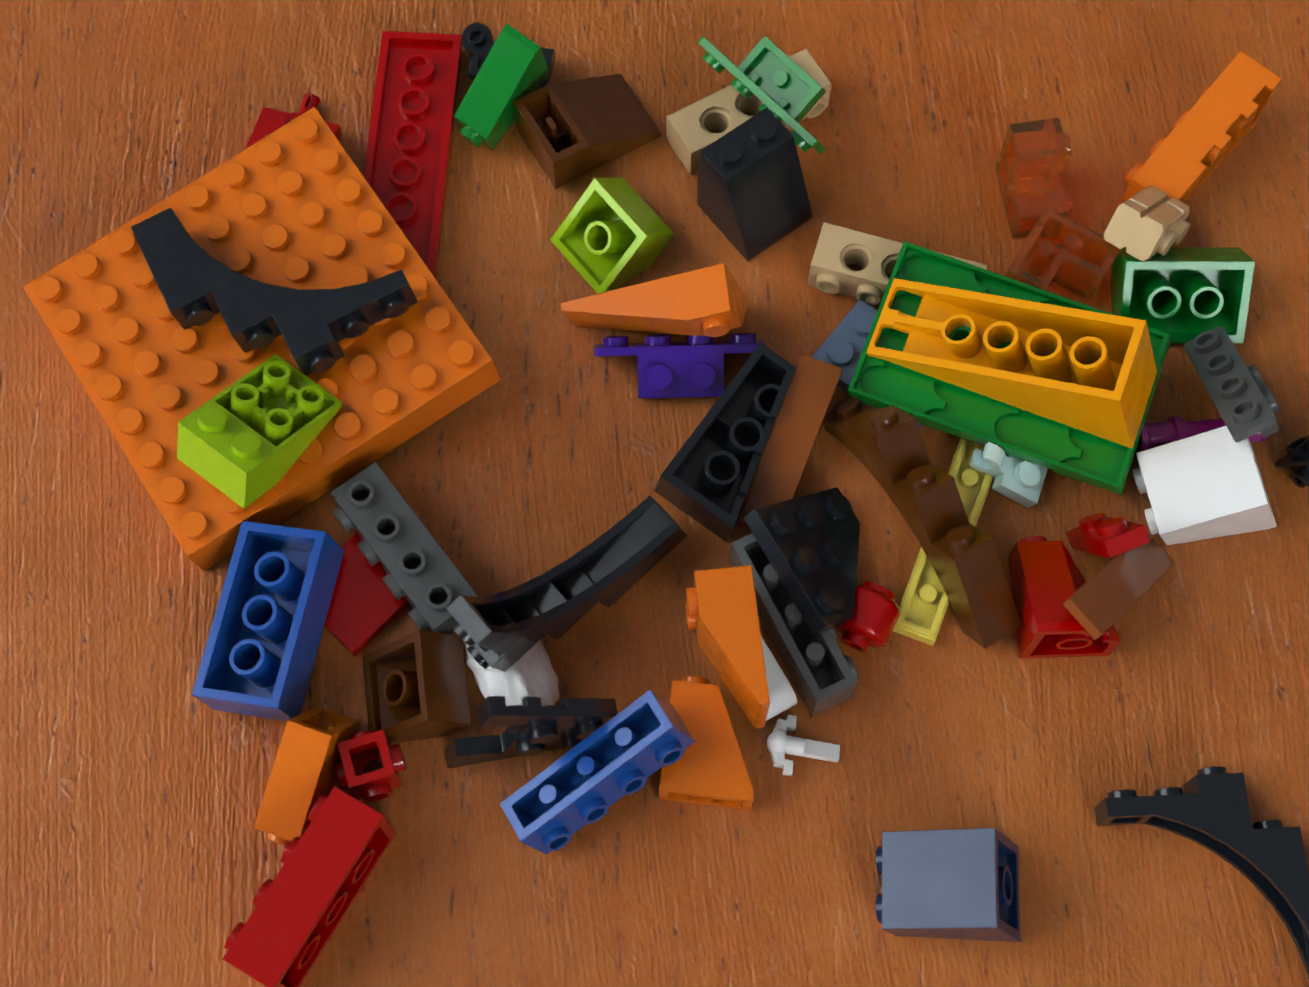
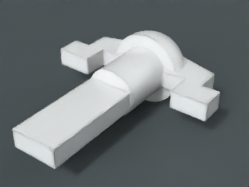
M788 714L786 720L778 719L773 732L767 738V748L771 755L773 767L782 768V775L791 776L793 773V761L785 759V754L835 763L839 761L840 745L786 735L787 730L795 731L797 716Z

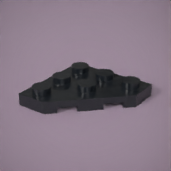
M838 487L755 508L744 518L813 635L840 627L854 617L860 522L852 511L850 502L842 495Z

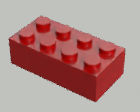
M335 786L328 796L322 795L316 801L308 817L311 821L310 825L301 838L296 836L288 844L281 857V862L284 865L274 880L268 879L262 884L254 897L253 905L256 908L245 924L243 922L237 924L225 942L224 948L228 951L222 960L266 987H300L396 835L384 815Z

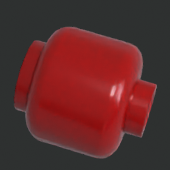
M864 581L862 586H856L854 617L844 625L837 627L843 634L841 641L845 645L861 652H865L868 646L883 647L888 642L901 613L900 608L894 602L896 599L895 594L885 587L869 581Z

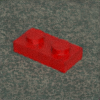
M1105 513L1084 517L1079 521V527L1066 532L1071 548L1109 559L1150 542L1145 525L1126 521L1124 517H1107Z

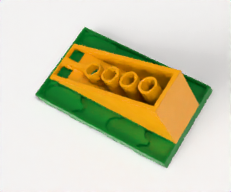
M904 241L848 392L851 397L859 399L867 405L879 409L894 405L915 417L916 421L921 425L985 445L988 442L996 444L1005 451L1006 455L1052 469L1054 473L1122 495L1171 340L1168 333L1148 327L1146 320L1116 316Z

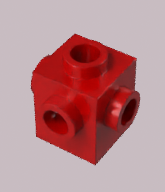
M384 729L379 731H362L352 735L349 740L337 743L341 761L335 762V768L341 788H349L357 800L365 798V802L383 800L393 794L392 789L402 786L399 772L407 770L400 744L391 745ZM373 764L382 766L381 769L366 773L367 769Z

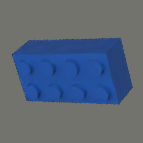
M242 521L192 696L213 710L281 721H287L301 714L344 550L327 532Z

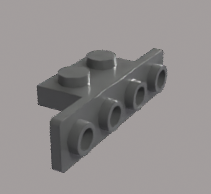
M1223 326L1202 332L1195 339L1184 344L1189 358L1235 442L1245 440L1259 432L1265 438L1280 430L1274 415L1275 412L1280 411L1270 389L1266 387L1255 364L1249 367L1245 365Z

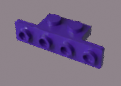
M756 333L731 334V341H714V337L688 335V342H671V335L645 336V343H628V336L603 337V344L594 345V356H637L638 398L718 397L724 392V353H753L760 343L765 346L766 343L763 340H756Z

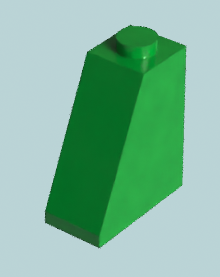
M508 24L500 32L454 115L461 128L459 134L477 148L483 143L492 151L515 121L513 101L539 89L550 74L541 47Z

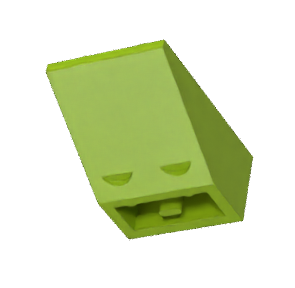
M274 354L178 422L177 459L245 509L280 481L342 407V401L280 356Z

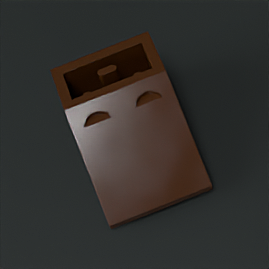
M621 74L551 83L513 101L516 129L555 189L661 137L660 130Z

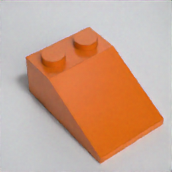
M748 565L694 571L693 587L686 588L685 616L687 630L696 629L699 647L754 728H764L770 699L752 567Z

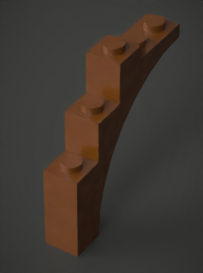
M848 398L838 402L832 411L826 413L823 423L826 431L843 443L862 462L898 508L933 566L951 603L961 631L986 649L1023 627L993 537L969 523L954 477L930 463L915 417L894 405L878 409L856 398Z

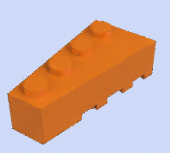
M1240 51L1213 84H1210L1205 89L1195 105L1190 110L1187 109L1173 126L1172 132L1167 137L1165 135L1160 137L1148 154L1150 156L1144 164L1139 161L1133 166L1124 180L1129 185L1121 200L1126 201L1146 187L1153 186L1166 193L1168 200L1175 198L1185 203L1256 125L1282 78L1243 51Z

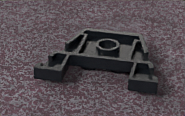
M489 696L477 709L480 729L508 726L507 729L500 735L453 739L445 750L447 768L517 756H534L557 749H563L564 752H568L618 714L615 699L564 698L561 700L562 705L542 706L541 697L522 698V705L506 706L505 696Z

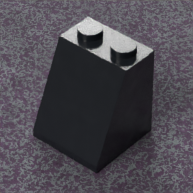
M767 107L701 150L699 158L697 205L747 262L812 218L811 206L794 136Z

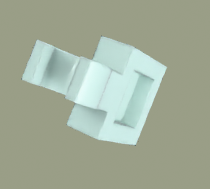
M990 442L985 444L984 451L978 448L974 449L969 464L974 469L995 477L992 490L1027 508L1038 503L1048 468L1006 455L1001 447Z

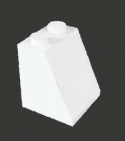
M1227 426L1136 453L1140 467L1133 469L1135 482L1140 494L1148 493L1152 507L1144 510L1151 534L1159 533L1166 546L1277 527L1249 438L1235 442Z

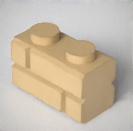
M1153 186L1146 187L1118 205L1103 234L1104 240L1119 249L1126 247V253L1142 262L1149 260L1157 253L1164 256L1172 244L1176 246L1180 244L1189 230L1190 223L1185 220L1190 213V206L1175 198L1168 200L1166 193Z

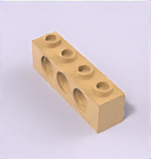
M804 49L789 56V58L826 90V93L803 117V119H811L820 115L828 107L832 84L808 50ZM730 85L667 116L666 140L688 173L692 175L699 171L700 151L753 117L745 114L751 113L756 115L759 113L760 110L758 109L764 103L754 94L749 100L746 99L737 89ZM783 120L781 121V123L788 130L790 126H788ZM717 130L721 133H711L709 131Z
M823 222L810 265L807 285L816 287L819 291L826 294L840 293L855 297L857 300L861 299L868 305L880 304L889 282L887 276L892 274L903 243ZM940 253L982 269H987L986 264ZM856 265L862 268L863 270L853 271L849 269L847 266Z

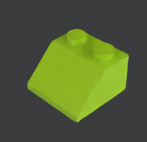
M623 177L594 178L550 241L594 291L599 294L618 289L652 265L675 234Z

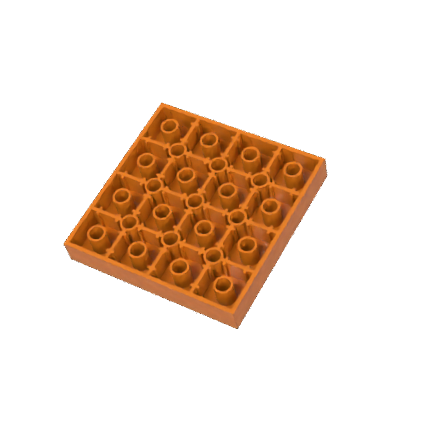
M315 107L23 286L26 294L186 556L203 571H206L233 553L242 521L271 525L279 524L501 380L492 358ZM169 208L174 211L190 237L209 256L234 272L259 282L298 290L337 289L368 283L402 269L418 302L396 318H386L369 326L368 330L358 337L345 338L339 341L345 357L337 360L330 369L324 372H313L307 375L308 378L342 401V407L280 481L245 509L177 459L178 422L274 354L280 356L300 372L302 370L295 362L282 335L274 338L273 342L264 348L251 349L244 353L232 337L221 312L214 315L210 321L203 325L183 329L171 314L131 229L132 226Z

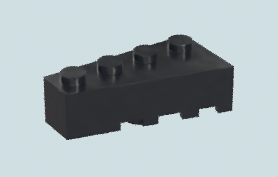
M760 343L659 478L655 488L656 493L725 542L735 526L796 367Z

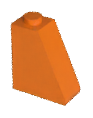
M685 676L682 678V681L672 680L670 704L676 710L695 742L685 749L683 756L677 762L669 766H662L658 799L751 811L754 790L719 685H711L708 679L698 676Z
M320 706L287 720L254 828L268 833V839L282 845H288L296 836L302 837L311 823L308 817L312 807L322 795L328 796L336 781L335 762L341 761L337 743L349 740L352 735L356 734L360 723L359 720Z

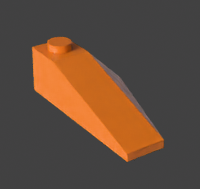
M721 263L562 302L561 311L577 327L719 337L727 334L730 329L742 327L748 303L746 295L726 265Z

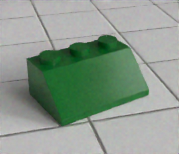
M1114 247L1110 281L1112 313L1116 316L1146 320L1148 327L1168 333L1170 335V343H1187L1195 339L1200 333L1213 330L1219 326L1224 327L1233 343H1244L1255 261L1240 247H1171L1164 256L1157 253L1144 262L1126 253V247L1122 249Z

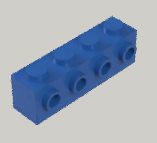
M648 690L501 802L500 805L520 842L547 854L567 845L571 840V835L587 823L596 822L604 817L609 811V807L621 797L641 789L645 785L647 778L662 766H669L677 762L683 756L685 749L692 745L695 740L674 707L652 690Z

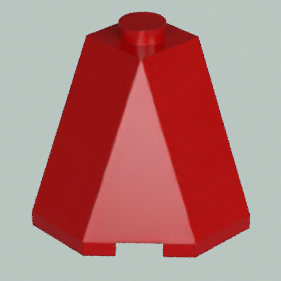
M1030 536L1021 539L1020 542H1016L1008 556L1012 596L1023 626L1016 630L1019 659L1109 656L1120 643L1119 634L1115 627L1112 625L1105 633L1094 640L1063 605L1086 580L1062 541H1047V538L1044 536Z

